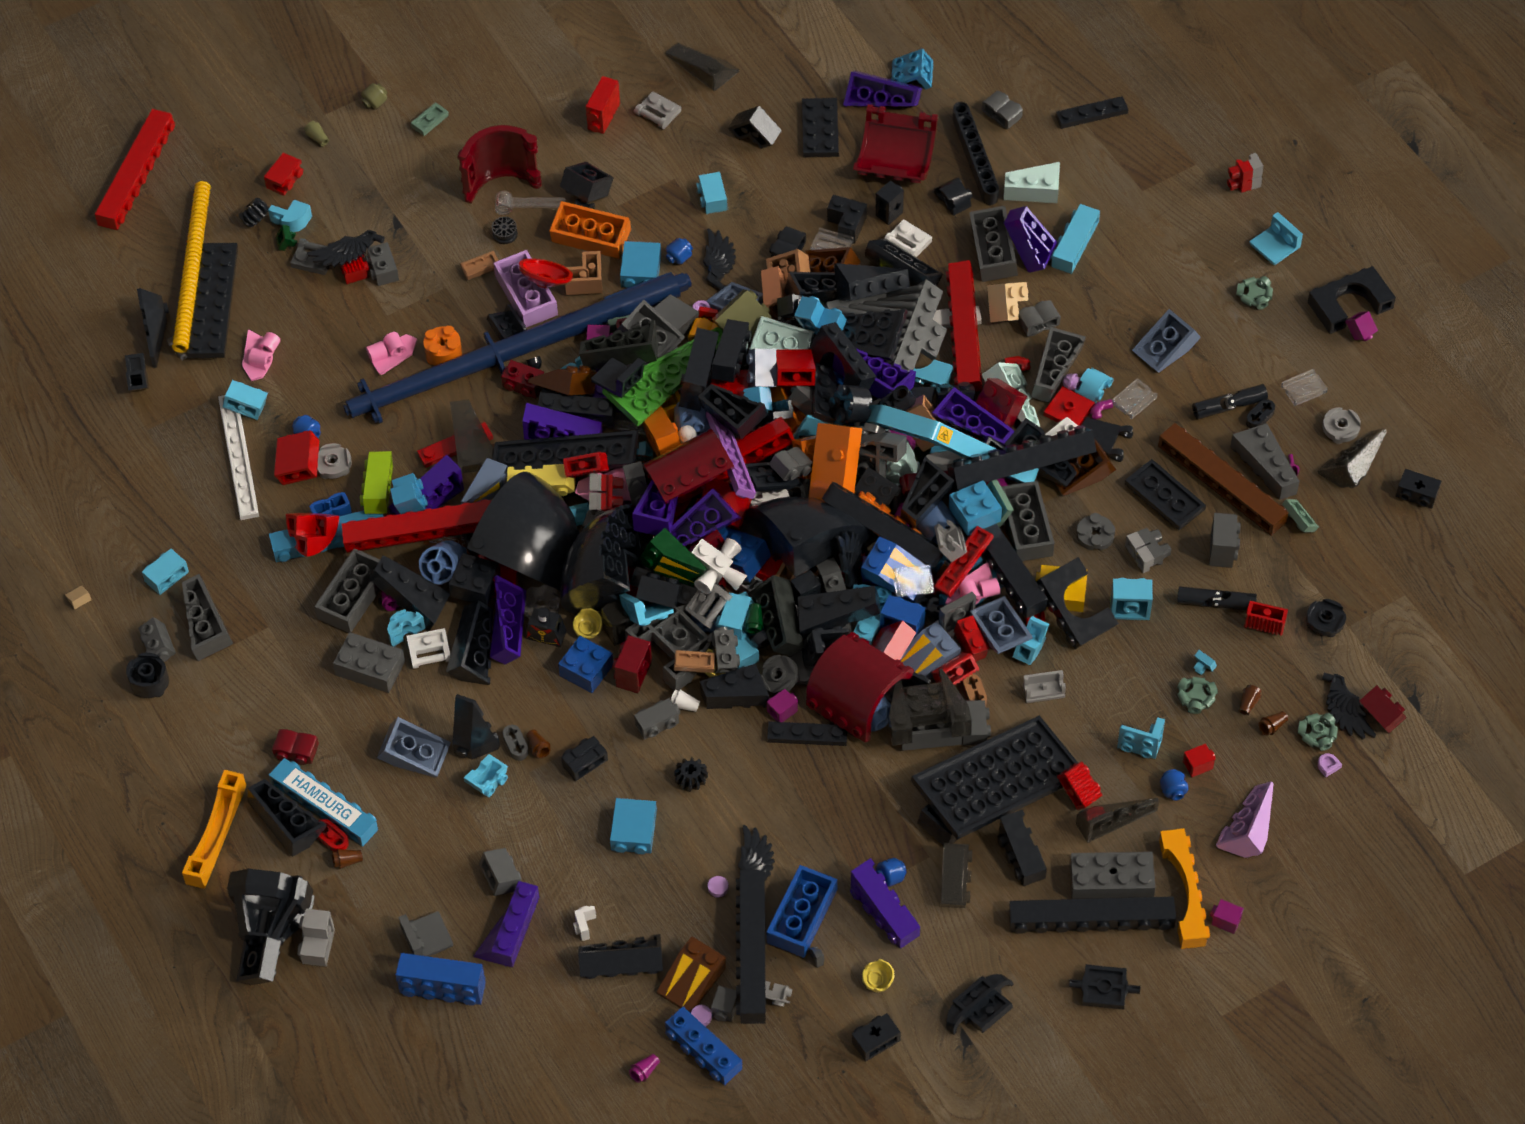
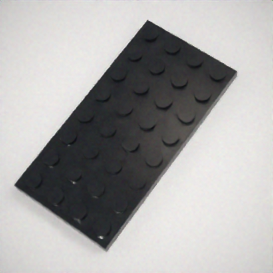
M1039 715L913 775L911 782L958 840L999 820L1000 817L1011 814L1062 789L1063 786L1057 775L1078 762Z

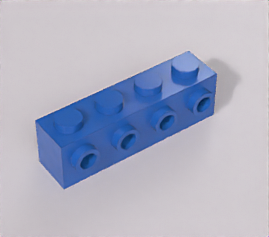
M682 1007L665 1022L666 1035L672 1041L676 1040L680 1044L681 1049L687 1055L691 1054L701 1068L705 1067L716 1082L720 1081L723 1085H726L742 1070V1060L685 1007Z

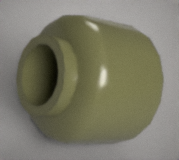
M372 83L361 93L362 103L368 109L370 107L378 109L387 100L386 94L388 92L381 84Z

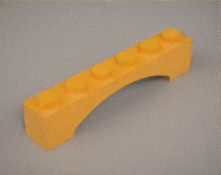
M224 770L217 786L218 791L205 832L194 853L188 857L182 872L186 885L205 889L247 786L243 774Z
M1185 828L1160 831L1159 844L1162 858H1167L1178 871L1187 896V913L1184 920L1179 921L1177 930L1181 949L1206 946L1207 938H1210L1209 927L1205 926L1204 923L1206 912L1205 908H1201L1200 904L1202 902L1201 890H1197L1198 874L1197 871H1193L1194 855L1189 852L1191 847L1190 837L1186 836Z

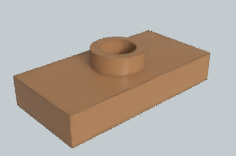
M494 251L460 263V266L467 280L493 271L494 262L499 260Z
M675 650L674 671L714 673L715 653Z

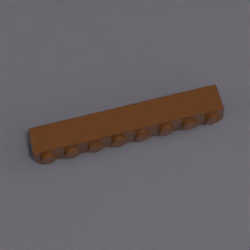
M1174 423L1159 436V448L1270 536L1287 523L1289 512L1284 506L1276 503L1270 495L1262 492L1256 484L1248 481L1242 473L1234 470L1228 462L1220 459L1211 449L1206 448L1197 438L1187 433L1183 427Z

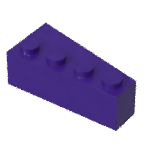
M856 349L876 375L869 391L877 399L886 397L900 385L906 386L909 390L914 387L916 371L901 369V365L895 363L894 365L888 364L880 357H870L867 352ZM834 354L833 371L844 377L843 365L838 356Z
M448 455L444 456L420 478L424 487L421 492L422 495H425L428 506H425L426 509L439 508L464 490L461 468ZM394 503L389 506L390 514H400Z
M651 480L632 513L634 531L656 536L666 528L671 533L678 496L670 500L668 504H665L653 480Z
M870 858L851 871L850 893L855 900L859 899L865 912L875 918L876 925L881 930L884 929L890 942L896 944L901 949L920 936V925L905 905H899L898 895L894 890L889 891L885 877L881 872L879 874L876 873L873 869L875 863Z

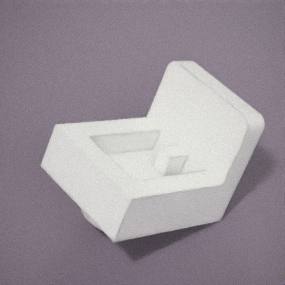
M583 906L574 911L576 922L573 923L576 935L580 934L581 940L585 941L590 939L586 921L595 919L596 911L594 906Z

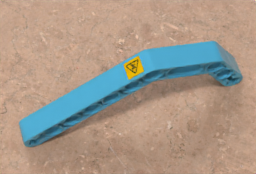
M869 405V409L872 410L870 417L865 423L882 426L885 429L931 442L965 459H970V456L974 454H988L989 450L996 449L938 421L885 405ZM1032 469L1007 476L1006 478L1019 484L1033 482L1039 469Z

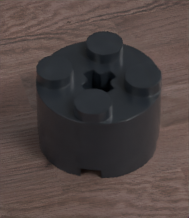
M839 385L833 397L829 399V407L832 408L833 415L838 423H865L870 417L872 409H869V403H872V396L866 387Z
M141 653L136 659L128 663L126 674L134 695L142 698L161 697L169 685V675L164 661L157 654Z

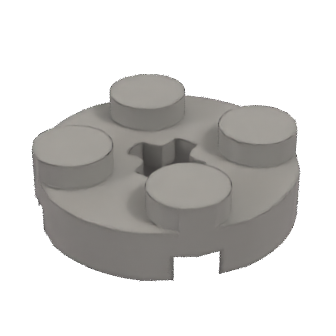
M1337 407L1326 413L1322 427L1327 437L1332 439L1334 443L1341 444L1351 441L1359 435L1361 420L1353 410L1349 409L1347 411L1342 410V407ZM1339 422H1340L1341 424H1344V423H1345L1346 425H1345V427H1340V426H1338V423H1339Z
M336 443L322 446L318 454L317 473L320 474V477L323 479H333L347 475L352 464L349 450ZM332 458L336 461L335 463H328Z

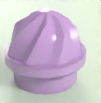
M1067 374L1063 377L1064 387L1073 391L1079 388L1081 381L1078 374Z

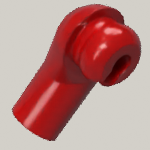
M1020 356L1004 358V363L1021 365L1022 371L1031 369V362L1027 358Z

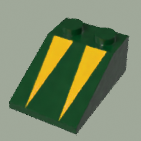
M666 528L649 542L639 557L643 565L652 572L678 579L680 583L691 587L695 586L694 582L707 569Z

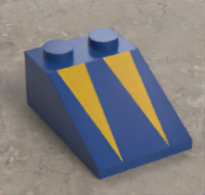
M879 536L861 567V577L913 602L931 569L897 544Z

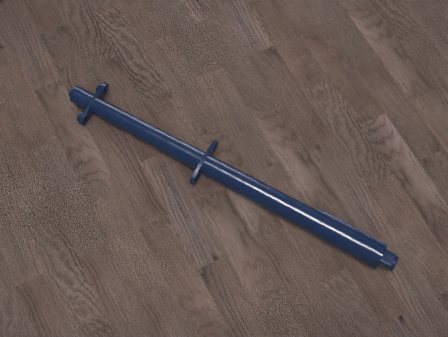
M669 272L608 295L600 302L495 343L489 333L484 332L483 335L487 346L370 392L364 378L360 379L357 385L359 391L365 394L346 400V405L343 406L344 411L351 418L373 411L371 415L374 423L378 422L380 424L383 420L378 408L495 365L503 374L506 369L503 362L587 332L588 325L608 324L607 320L628 316L643 300L654 307L670 294L679 298L681 292L692 287L691 280L687 273H680L674 276Z

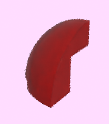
M322 513L286 514L288 534L290 537L295 538V548L306 557L323 551L333 540L339 524L338 515Z

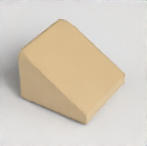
M83 586L65 594L74 609L91 601L89 592Z

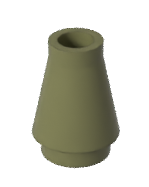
M311 121L305 126L304 131L308 137L322 147L328 144L329 139L318 122Z

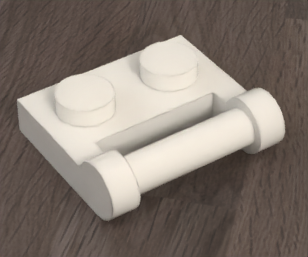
M904 219L891 233L889 232L885 236L886 239L915 257L932 242V236Z
M445 628L407 636L413 669L419 668L420 665L440 661L449 662L451 655ZM438 650L444 651V653L417 658L418 654Z

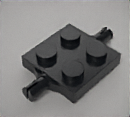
M1085 964V974L1082 980L1070 979L1069 988H1081L1083 994L1082 1006L1123 1010L1127 993L1140 994L1141 985H1128L1126 978L1127 968Z

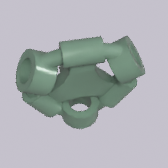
M1266 276L1244 279L1241 284L1237 285L1236 296H1239L1240 300L1249 306H1256L1259 310L1264 309L1268 306L1269 300H1272L1273 288L1270 286L1271 281ZM1244 286L1248 287L1249 289L1247 295L1243 294Z
M1184 677L1177 686L1179 690L1177 695L1182 705H1185L1192 714H1199L1203 709H1208L1215 702V696L1218 694L1217 686L1214 682H1208L1205 678L1193 677L1191 679ZM1190 684H1192L1193 688L1189 692H1185ZM1203 686H1206V691L1208 695L1204 693L1202 689Z
M1315 713L1305 716L1303 721H1299L1297 734H1300L1302 740L1311 747L1316 746L1321 751L1331 748L1332 742L1337 739L1338 727L1335 726L1336 720L1330 713H1325L1324 715ZM1307 724L1311 725V732L1309 734H1305Z

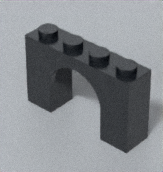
M1374 266L1363 268L1352 275H1346L1337 281H1331L1322 287L1314 288L1309 292L1307 303L1329 334L1346 328L1345 321L1348 319V316L1337 302V298L1344 294H1357L1364 297L1377 315L1393 309L1396 297Z
M836 322L822 325L810 347L814 363L830 366L835 354L840 359L844 368V382L842 385L862 386L869 390L876 378L871 368Z
M1079 557L1037 581L1038 587L1048 598V610L1055 615L1057 625L1060 629L1064 630L1068 643L1075 650L1119 624L1109 607L1089 618L1076 617L1066 608L1064 603L1066 588L1088 574Z

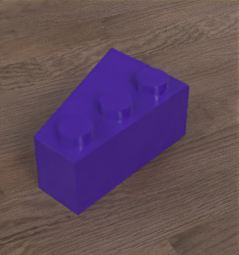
M1027 206L1010 210L1004 225L1028 273L1044 270L1058 242Z

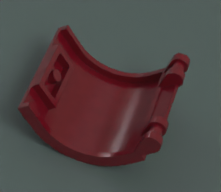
M868 104L859 158L854 163L853 170H857V174L868 175V172L875 173L876 177L881 178L890 175L893 176L892 179L902 181L903 178H910V182L921 183V180H926L933 155L938 114L926 115L925 112H920L919 117L885 112V106H880L879 108ZM872 114H878V119H872ZM925 122H931V127H925Z
M509 125L491 126L471 136L463 149H460L458 153L459 171H461V183H463L462 193L464 194L465 202L472 204L479 189L487 182L499 177L524 179L534 189H539L542 186V181L540 179L541 172L537 169L536 153L538 152L537 137L527 133L525 129Z
M712 429L642 464L648 481L651 482L653 480L665 504H668L670 500L681 494L685 495L714 480L723 472L735 469L722 443Z
M851 632L847 636H841L832 643L819 658L808 681L806 706L866 743L871 739L872 718L882 697L899 680L911 678L914 669L910 666H904L902 661L894 660L870 645L868 640L861 639L858 634Z

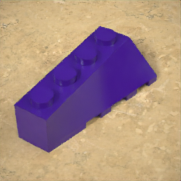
M852 71L843 106H867L868 104L873 106H917L922 88L859 71Z
M955 387L932 412V415L962 427L978 438L991 436L1003 446L1014 433L1012 428Z
M496 575L494 576L496 603L490 658L506 665L521 655L526 590Z
M518 881L508 908L474 954L475 958L513 968L539 900L538 886Z

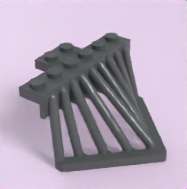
M926 279L912 287L853 301H830L823 305L826 309H839L842 311V314L867 313V311L884 312L887 309L895 311L906 308L908 314L893 360H884V362L894 365V363L901 365V369L907 371L910 369L914 370L920 352L929 359L934 360L938 355L947 331L946 328L933 320L943 291Z

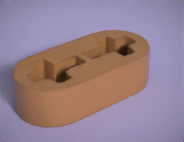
M975 674L969 675V677L963 680V689L967 700L975 701V695H977L979 700H985L986 707L987 695L981 679ZM969 682L975 684V689L972 688V685L969 684Z

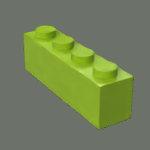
M392 451L369 452L368 459H365V471H363V482L365 483H362L363 495H360V506H364L365 514L388 513L393 472Z

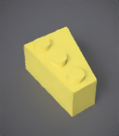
M564 464L543 465V469H532V466H525L524 470H514V467L507 468V481L518 473L528 471L550 484L561 496L575 492L576 478L565 475Z

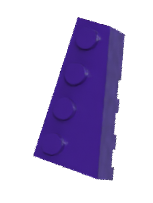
M526 403L522 421L524 440L602 433V422Z
M711 489L672 525L671 534L687 548L704 539L716 529L719 531L741 519V517L715 489Z

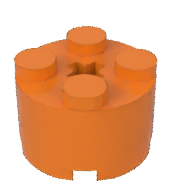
M452 326L436 327L426 331L424 349L426 360L431 366H437L462 356L460 336Z

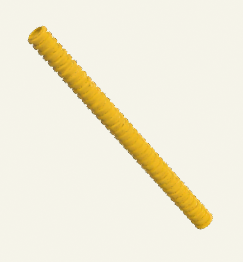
M199 181L194 186L172 349L178 353H185L189 349L188 345L191 335L211 189L209 183Z

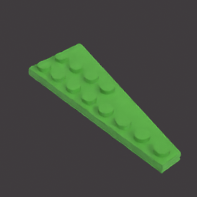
M719 327L710 330L719 332L715 354L723 333ZM694 340L658 358L657 361H652L645 365L643 377L622 398L603 389L602 393L636 426L641 425L682 387L680 385L681 376L686 373Z

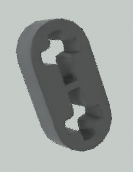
M516 725L506 726L503 730V738L511 757L517 761L526 759L528 747L519 727ZM509 733L515 734V740L512 739ZM517 745L519 746L520 750H522V753L516 751Z

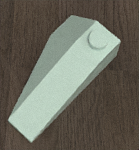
M997 363L982 374L984 383H986L988 378H999L1026 395L1027 398L1017 418L1021 422L1027 418L1040 427L1035 408L1029 402L1032 399L1031 395L1026 393L1025 390L1027 385L1026 379L1018 364Z

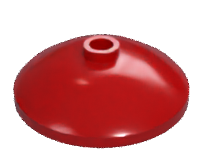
M523 259L518 265L520 272L540 288L561 286L570 282L573 277V273L568 268L548 260Z

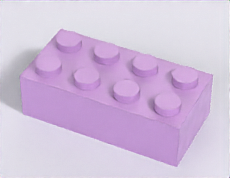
M527 250L494 262L495 277L512 307L516 310L525 326L529 327L557 316L558 311L557 302L548 287H538L537 284L528 280L518 268L519 262L523 259L531 258Z

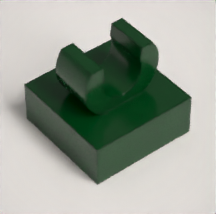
M282 225L276 234L278 250L285 251L287 246L294 247L297 243V240H293L296 233L290 232L288 225Z

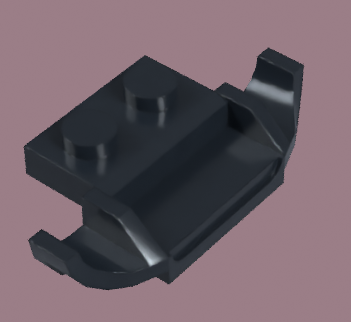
M770 462L745 464L756 492L790 490L796 486L801 487L799 477L794 480L784 481L769 465ZM730 482L729 487L732 492H735Z
M993 974L987 977L981 976L952 1001L953 1004L948 1011L946 1020L947 1030L954 1035L961 1022L964 1024L969 1022L984 1033L1013 1008L1012 1002L1002 995L1001 989L1006 985L1012 986L1014 983L1002 974Z

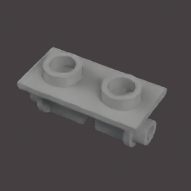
M765 981L766 998L772 999V1004L784 1006L785 1003H790V1001L786 1000L787 996L791 997L792 989L789 986L774 983L772 991L769 990L771 982Z

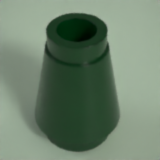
M750 604L744 623L747 633L757 634L763 629L760 604Z

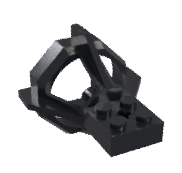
M249 868L230 872L227 890L236 908L239 928L238 935L244 941L237 982L247 985L273 982L276 975V964L280 954V946L300 928V918L304 916L305 910L313 908V889L308 881L302 880V876H291L282 872Z

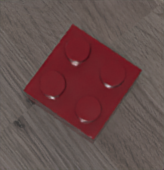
M988 378L976 403L1012 428L1027 396L999 378Z
M628 635L626 642H622L620 655L613 662V669H615L614 679H616L617 688L639 693L652 663L650 641Z

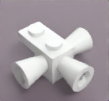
M726 538L721 551L701 539L691 553L707 568L704 574L694 582L699 591L710 594L715 582L718 584L722 577L737 591L745 580L746 574L730 568L733 563L731 559L742 550L735 540Z

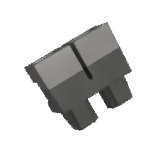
M1148 528L1126 536L1125 547L1133 559H1135L1142 573L1149 571L1153 565L1163 564V559L1171 555V548L1168 543L1158 545V542L1162 541V534L1159 529L1149 531Z

